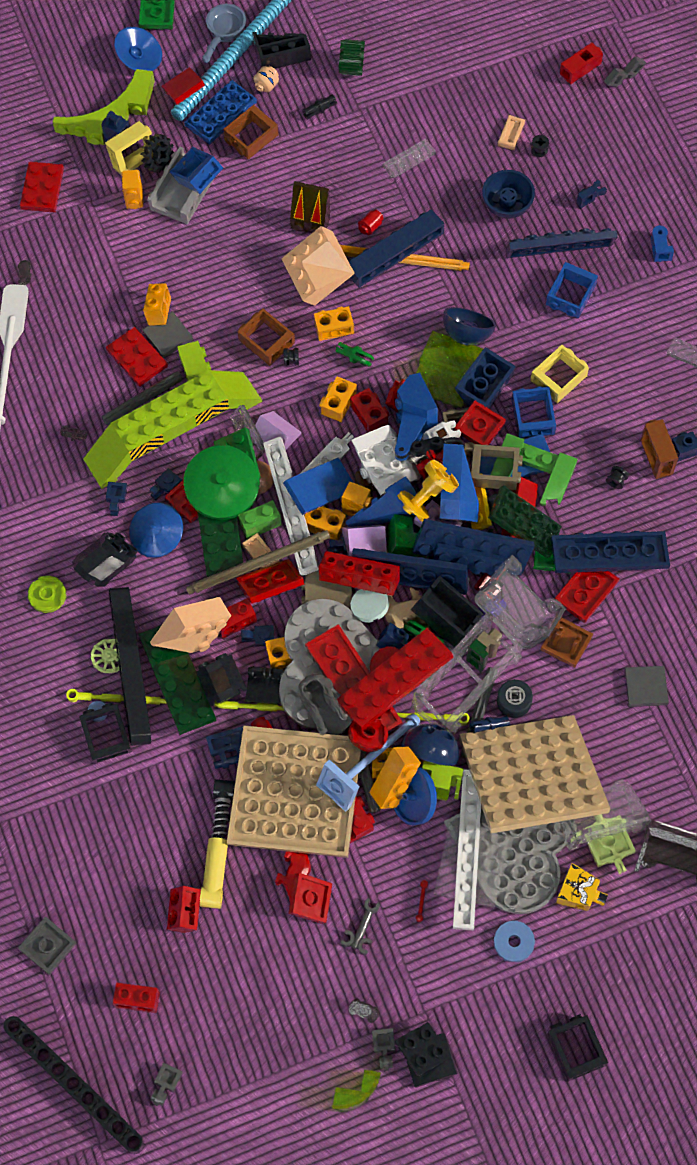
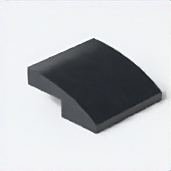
M438 1034L437 1036L452 1056L446 1034ZM453 1056L427 1071V1074L422 1078L416 1076L414 1070L408 1064L415 1088L458 1074Z

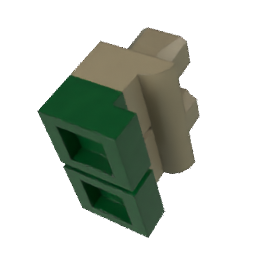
M495 628L488 634L483 631L469 646L466 661L479 672H482L486 668L488 657H496L498 647L501 644L502 634Z

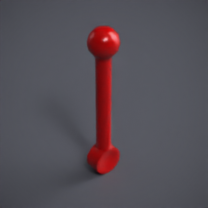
M426 880L420 882L421 896L418 915L415 917L418 922L424 919L422 911L425 889L428 887Z

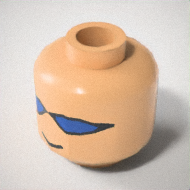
M263 66L254 75L255 88L260 92H270L279 82L278 72L271 66Z

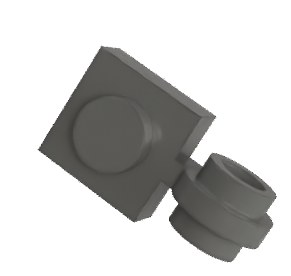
M393 1028L372 1030L374 1053L383 1052V1056H379L380 1069L389 1071V1068H393L392 1055H387V1052L395 1051Z
M165 1063L162 1064L154 1081V1084L161 1088L160 1090L155 1089L151 1097V1101L154 1102L153 1105L163 1106L168 1095L164 1092L166 1089L174 1092L183 1074L181 1070Z

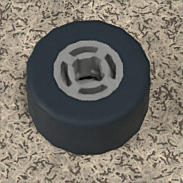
M513 679L503 683L498 690L497 696L499 710L507 717H522L531 708L532 690L522 680Z

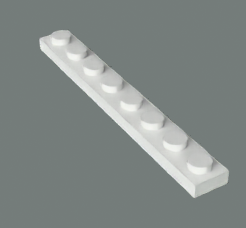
M277 437L263 443L290 541L293 543L310 536L305 516L301 514L283 484L285 480L292 478L293 474L283 439ZM313 546L294 553L301 576L319 570Z
M463 769L453 929L474 931L481 803L470 770Z

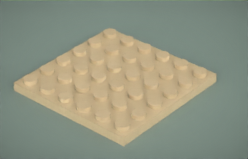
M574 715L499 727L494 730L489 729L477 733L460 734L459 740L490 833L610 812L609 803Z
M244 726L227 845L348 858L355 799L351 808L345 812L316 784L327 761L331 760L346 774L360 762L361 750L352 744L349 736L320 735V733ZM358 774L352 778L356 784L358 782Z

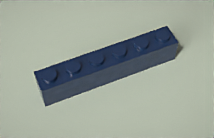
M432 209L423 212L415 220L407 222L401 229L393 231L387 238L379 240L376 245L365 249L357 257L349 259L348 262L355 273L350 279L360 288L444 234L445 223Z

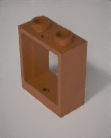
M254 104L224 128L225 142L230 146L232 145L241 156L244 155L248 160L278 136V125ZM253 121L265 132L249 146H246L235 135Z
M264 308L254 313L251 319L246 324H242L238 329L239 341L269 366L284 354V348L289 349L295 344L294 333ZM263 323L281 336L266 351L249 338Z
M663 419L650 420L644 426L640 441L654 477L658 479L673 475L678 455Z

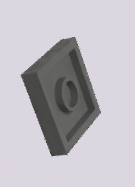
M173 311L168 313L166 325H150L143 329L144 335L163 359L177 351V346L193 341V336Z
M665 666L625 668L628 707L668 705Z
M45 916L18 949L50 975L77 943Z

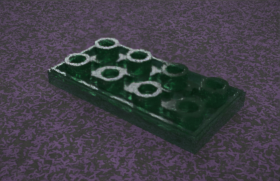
M504 485L499 488L488 517L516 538L533 541L534 550L545 558L551 557L552 535H559L562 527Z

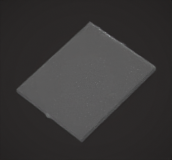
M449 824L434 892V895L455 899L459 826ZM480 830L475 904L495 907L508 836Z

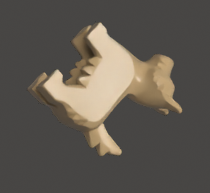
M412 587L409 588L412 600L399 603L395 602L391 595H387L389 608L385 617L388 624L391 622L398 628L404 629V625H408L406 623L408 620H414L422 626L427 625L430 627L410 610L421 598L419 591H415Z

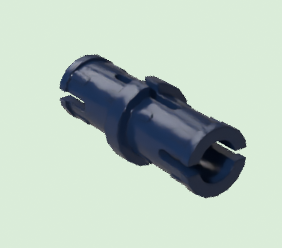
M507 716L499 718L486 717L485 720L470 721L469 729L474 728L470 730L473 733L489 729L494 730L495 728L510 726V721L505 722V720H509Z

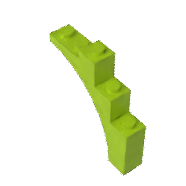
M136 69L133 79L126 90L104 108L82 116L54 117L53 126L55 133L76 135L78 137L85 136L87 143L104 145L105 139L101 124L110 111L122 116L127 121L130 113L147 115L155 83L153 71Z

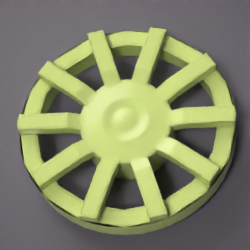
M103 639L93 646L91 661L93 666L100 672L115 673L119 671V666L115 667L114 664L116 661L118 662L116 648L113 649L115 639ZM107 643H111L110 648L107 647ZM98 650L101 654H95V651ZM94 657H101V659L95 662ZM101 662L105 663L103 668L98 664ZM107 665H112L113 669H106Z

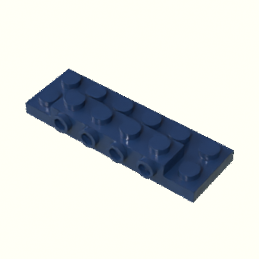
M584 228L579 230V232L573 233L572 230L563 231L562 234L549 232L545 233L544 236L538 237L536 234L528 235L523 241L522 239H514L512 242H509L506 249V259L611 247L618 237L617 230L603 229L601 232L595 233V230Z
M424 519L412 547V552L431 557L432 560L465 564L474 574L484 572L493 578H498L499 576L504 577L506 573L522 575L535 546L533 541Z
M665 531L575 533L574 535H552L551 537L555 573L669 569L670 567Z
M353 548V557L400 566V581L398 585L428 589L441 576L460 594L467 595L468 568L465 564Z

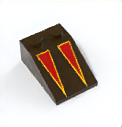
M294 181L290 213L291 229L312 234L320 226L327 228L330 221L329 188Z

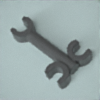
M369 898L365 900V913L355 936L351 931L345 930V935L350 936L351 939L348 942L343 940L340 942L344 947L351 946L358 949L363 955H367L368 951L364 950L362 945L365 943L372 944L370 939L363 938L372 915L378 912L380 908L379 902H377L374 908H370L368 906L370 903Z

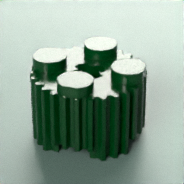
M341 40L339 73L342 75L362 76L365 41Z

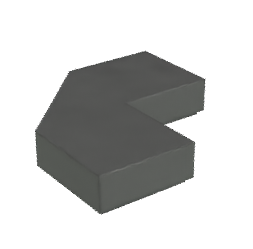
M634 56L623 70L614 68L604 82L609 86L617 87L622 84V80L635 77L646 62L643 58Z

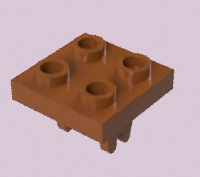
M559 616L544 641L541 651L575 668L590 643L593 633Z

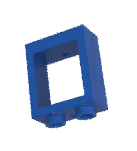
M192 146L172 168L170 174L179 184L200 194L223 167L214 156Z
M565 262L547 295L546 305L554 310H560L568 316L579 319L596 287L598 275ZM564 279L588 288L579 306L556 297Z
M539 386L534 389L521 388L512 391L511 401L518 437L530 438L541 434L544 436L555 435L556 421L549 387ZM544 400L547 421L522 423L518 403Z

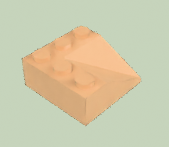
M322 226L281 258L302 300L314 306L355 274L333 231Z
M220 597L176 607L171 611L150 643L153 646L189 653L204 652L210 647L211 642L218 637L219 631L226 626V622L231 617V614Z

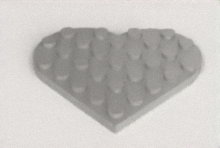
M316 599L302 604L292 613L285 628V647L292 662L287 666L280 680V702L286 714L295 723L308 729H317L311 713L305 708L300 699L298 686L306 676L311 674L323 675V673L305 647V644L339 624L369 671L371 658L381 649L376 646L377 640L347 606L330 599Z
M481 806L477 883L486 898L497 908L512 914L532 913L548 904L555 895L560 880V866L556 854L569 842L573 833L575 819L490 833ZM460 813L444 821V825L457 847Z

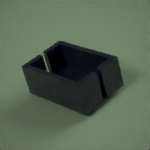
M441 576L429 586L410 609L454 648L468 635L484 614Z

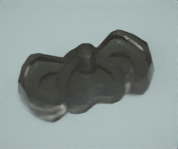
M27 260L20 261L17 266L20 276L18 283L20 285H27L31 281V263Z
M66 425L60 428V435L71 438V441H75V439L81 441L87 438V431L70 428Z
M358 998L352 1000L349 1004L351 1015L358 1014L361 1018L366 1017L369 1023L375 1022L379 1017L378 1007L366 1004Z

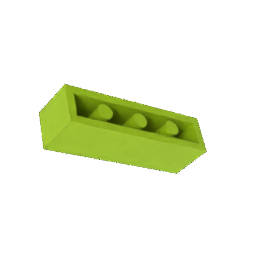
M199 341L177 346L187 382L211 370L209 361L205 362L204 357H207L204 346L200 347Z

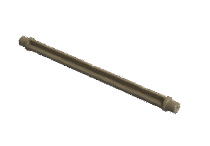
M328 530L321 533L319 531L284 547L193 582L192 585L186 587L189 595L195 592L199 593L202 590L291 554L323 543L324 540L330 538Z

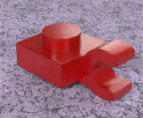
M401 379L400 383L397 380L394 381L385 402L386 405L397 413L395 399H397V390L404 383V379Z

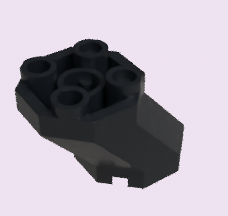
M106 532L72 561L75 564L73 568L84 580L89 582L92 579L95 581L93 585L105 587L111 579L133 563L138 550L134 546L129 545L122 534Z
M224 653L215 658L216 661L211 664L207 661L197 666L199 670L196 671V674L211 707L216 706V701L221 704L240 695L241 689L243 692L248 690L232 655L228 656V654Z

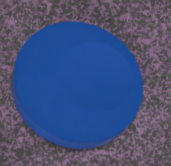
M419 767L408 789L402 794L397 808H394L398 817L408 825H421L428 822L436 809V788L431 776L423 768Z

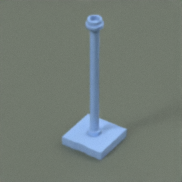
M415 714L408 715L405 718L406 722L387 738L386 744L380 750L370 752L346 774L331 760L327 761L323 766L316 786L346 812L351 808L360 787L352 778L410 728L418 726L420 723L419 717Z

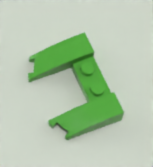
M507 433L502 446L520 448L519 455H523L522 464L551 474L540 505L546 506V500L557 499V504L560 505L578 459L561 452L559 455L531 446L524 443L525 439ZM497 457L491 475L511 477L514 459Z

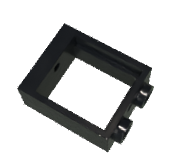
M108 703L103 705L102 709L95 711L94 709H89L79 716L94 764L132 752L117 704ZM115 713L123 743L95 751L86 721Z
M581 1014L569 1019V1023L564 1025L562 1022L554 1024L547 1033L568 1082L603 1068L609 1063L588 1015L583 1017ZM584 1024L598 1058L571 1068L557 1035Z

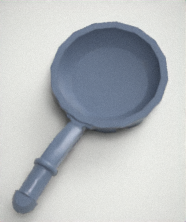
M221 4L212 8L207 14V28L213 34L214 39L207 46V50L202 57L204 63H208L211 60L210 58L220 41L231 42V39L235 38L236 40L243 33L246 16L240 7L233 4Z

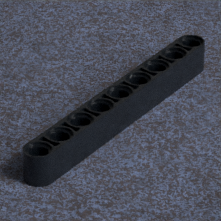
M129 587L109 588V601L130 746L151 744V731Z
M11 1016L5 1020L3 1025L5 1032L128 1152L138 1154L144 1149L145 1142L141 1135L20 1018ZM13 1023H19V1029L16 1032H10V1026ZM28 1037H34V1042L31 1046H25L24 1044ZM43 1051H48V1058L44 1061H40V1053ZM63 1065V1072L60 1075H54L55 1067ZM78 1080V1087L73 1090L69 1089L70 1081ZM87 1094H93L94 1096L90 1104H84L83 1101ZM108 1109L109 1115L105 1119H100L98 1116L100 1110ZM117 1123H123L124 1130L119 1134L114 1133V1126ZM132 1138H138V1147L134 1149L129 1148V1141Z

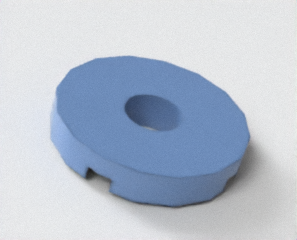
M508 921L497 929L494 937V948L497 954L505 961L522 962L533 952L535 945L534 934L530 927L523 922ZM517 937L520 940L519 946L512 947L508 942L509 938Z

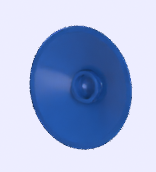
M126 27L116 35L114 42L115 51L119 59L127 67L135 71L136 69L153 71L158 68L162 61V49L157 39L151 33L139 27Z
M160 502L142 507L134 515L129 528V537L132 545L140 554L147 557H161L170 553L179 544L183 534V522L178 511L172 506Z

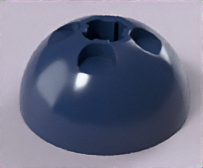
M501 170L493 173L486 179L482 188V196L486 207L491 213L500 218L512 219L523 215L531 207L535 197V188L532 181L525 174L515 170Z
M458 307L444 309L443 324L445 330L454 341L469 346L480 344L486 341L496 328V323L492 319L476 311Z
M418 725L411 729L401 742V747H410L415 756L422 760L446 766L458 763V744L454 736L440 725Z

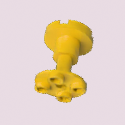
M430 460L425 465V470L429 476L422 482L423 488L415 496L407 491H401L397 495L404 503L403 509L410 515L412 513L415 514L422 522L424 519L429 518V513L423 504L431 495L436 497L443 489L453 493L459 486L454 475L451 474L449 476L446 472L447 468L436 460Z

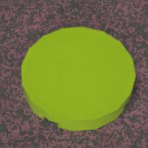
M50 575L41 576L30 584L28 600L35 610L42 613H51L58 610L64 604L66 589L57 577Z

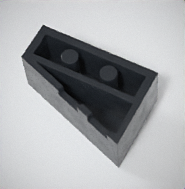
M252 32L253 46L260 68L271 66L276 69L311 60V47L306 34L284 33V35H274V33H268V35H259L257 32Z

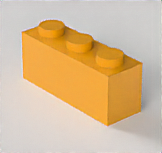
M393 747L369 792L381 809L397 808L402 799V794L408 789L421 764L410 747Z

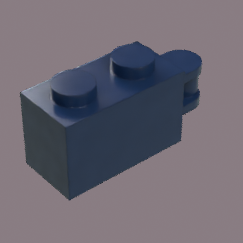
M113 111L107 114L101 124L105 142L130 127L129 121L120 115H116Z

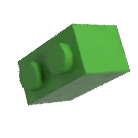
M273 500L238 515L239 524L247 539L256 533L260 535L282 525L281 515Z

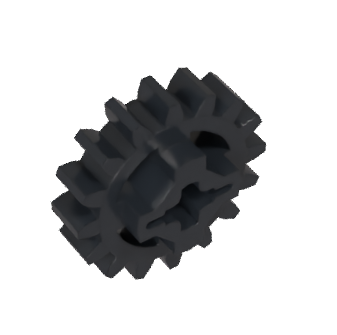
M155 133L154 136H149L150 140L145 139L146 146H142L144 152L141 153L144 158L141 162L145 163L144 167L148 168L149 171L160 173L161 170L164 171L166 165L170 164L171 154L174 153L171 148L174 145L170 144L171 139L167 138L166 135Z

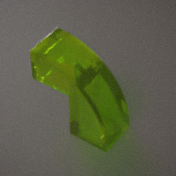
M364 1070L361 1091L336 1087L332 1107L333 1112L350 1111L366 1103L379 1085L381 1072Z

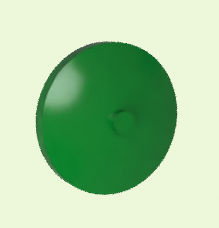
M218 445L206 448L192 458L185 470L184 490L191 506L205 517L216 520L238 517V515L246 512L253 505L258 496L260 487L258 469L246 453L235 447Z

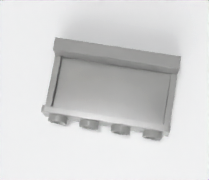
M179 147L177 152L173 153L170 164L166 165L163 176L157 180L154 191L150 192L148 202L150 210L188 224L213 180L200 194L179 184L170 174L172 168L185 155L183 147Z

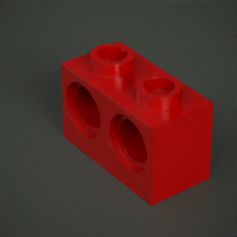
M370 388L350 397V407L368 433L386 426L389 416L386 407H382L379 403L378 395L375 392L373 393ZM372 416H379V418L374 419Z
M248 598L227 607L231 617L219 633L222 639L257 623L256 613Z
M180 886L170 890L167 930L181 933L197 930L201 889Z
M116 982L113 1005L119 1009L157 1013L160 992L155 987Z

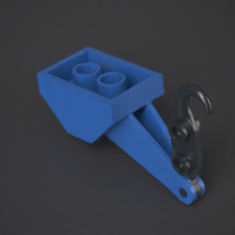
M421 374L409 375L397 390V399H395V405L398 413L395 415L397 423L400 424L395 447V458L399 461H404L409 455L421 457L426 455V452L429 450L438 453L443 450L444 444L463 445L465 449L464 441L457 437H432L421 440L427 430L438 424V408Z

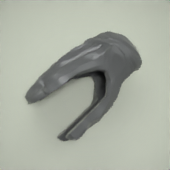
M311 674L299 683L300 699L305 708L311 713L320 735H339L343 733L353 720L338 705L336 699L341 695L333 688L331 679L321 674Z

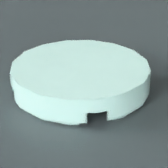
M360 589L352 597L350 605L352 612L360 621L369 623L374 622L373 620L377 618L379 620L387 613L389 600L386 594Z

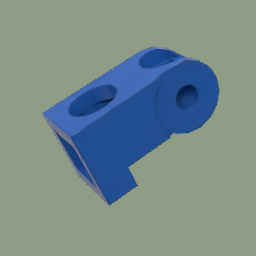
M660 225L653 228L651 236L654 262L672 261L674 249L673 246H668L667 243L668 230Z

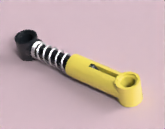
M215 779L213 799L216 800V806L214 807L216 813L213 814L215 819L213 820L212 838L208 839L203 887L200 894V907L221 909L223 880L228 848L227 840L225 839L227 832L225 831L228 827L226 822L229 820L227 818V814H229L228 807H230V802L233 801L235 781Z

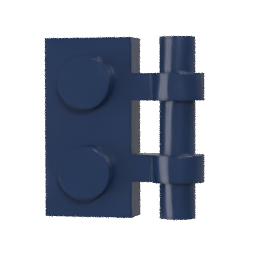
M244 726L206 737L211 757L219 755L221 759L213 762L215 770L222 767L226 769L229 768V765L238 763ZM237 750L238 755L226 758L225 753Z

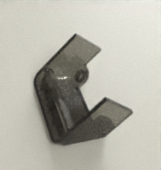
M648 821L634 871L638 872L640 865L644 868H651L660 863L694 874L697 879V834L658 821Z

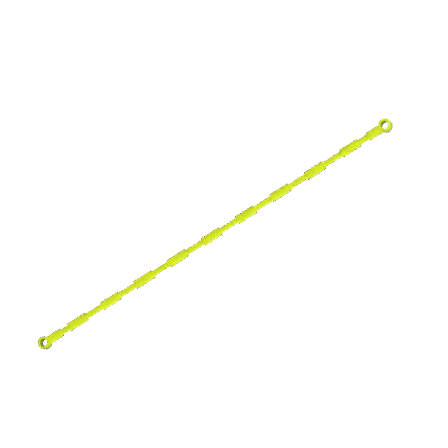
M70 689L66 693L70 702H76L77 700L92 701V699L105 702L124 701L123 696L119 694L94 695L93 693L77 692L75 689ZM75 693L76 696L74 698H70V694ZM145 696L146 704H166L165 699H161V697ZM225 701L221 704L215 702L216 706H214L222 709L246 708L257 709V711H284L282 706L269 703L245 704L236 701ZM414 712L422 721L444 720V722L459 723L461 726L469 723V715L465 712L459 715H434V713ZM412 713L397 714L400 718H406L408 715H411ZM464 716L467 720L463 722L460 718Z

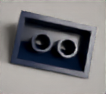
M485 347L457 384L455 390L468 407L474 401H477L489 409L512 378L516 366Z

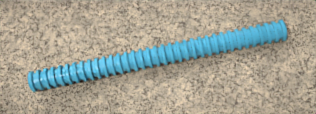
M272 0L256 19L227 48V51L204 73L201 79L205 86L178 105L176 104L171 109L172 116L178 121H183L187 114L194 109L197 103L207 95V92L217 84L220 78L227 73L230 67L252 45V32H257L261 35L292 0Z

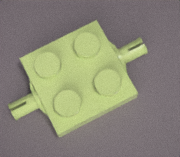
M601 814L594 815L595 822L588 827L582 828V833L597 867L614 863L619 874L626 872L627 870L622 859L634 854L636 850L620 815L611 818H603Z

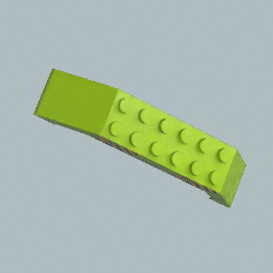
M208 370L111 422L83 460L100 488L103 489L108 486V482L118 481L117 478L128 465L139 457L228 409L245 408L248 410L261 403L262 399L244 372Z

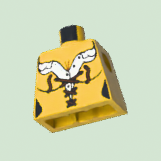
M571 863L556 903L588 911L592 902L604 906L608 894L597 890L600 883L598 878Z

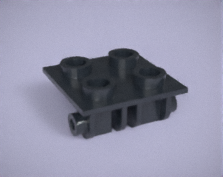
M248 667V690L246 691L245 701L281 704L279 686L285 669Z
M429 1022L395 1040L408 1064L412 1067L416 1076H420V1078L424 1077L427 1071L452 1057Z

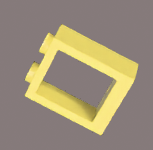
M140 121L105 142L112 166L121 176L122 171L134 170L143 164L141 162L144 158L141 155L144 152L142 147L123 158L121 152L140 139L143 140L144 146H146L145 139L150 140L149 136L152 135L150 128L147 125L144 126Z
M561 345L532 371L530 381L537 387H549L551 399L558 403L587 377L589 367L584 360L576 357L571 349ZM560 359L578 373L563 388L559 387L545 375Z

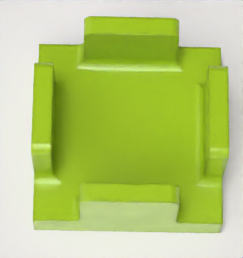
M424 761L422 768L431 776L434 782L437 799L447 801L450 787L453 786L456 787L454 799L458 800L463 768Z

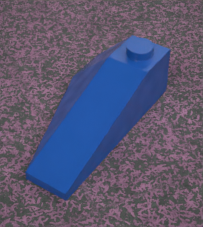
M444 444L443 465L447 468L446 472L449 476L451 474L454 475L459 486L453 493H449L444 489L441 491L439 520L478 523L479 501L464 447L458 444Z
M405 476L385 489V495L381 498H374L369 508H362L347 520L346 524L348 527L379 525L390 522L394 514L403 516L415 515L413 513L410 515L403 509L404 503L397 495L401 491H407L415 496L417 491Z

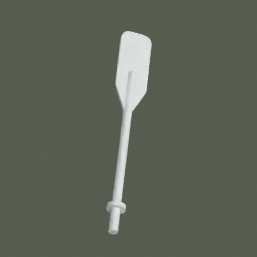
M7 285L3 290L0 310V336L4 345L0 375V429L6 420L2 414L11 350L24 330L29 290L25 285Z

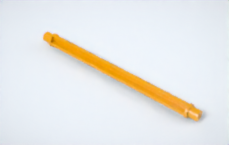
M340 245L345 256L357 257L367 249ZM411 254L399 262L459 271L469 270L470 262H463V260Z

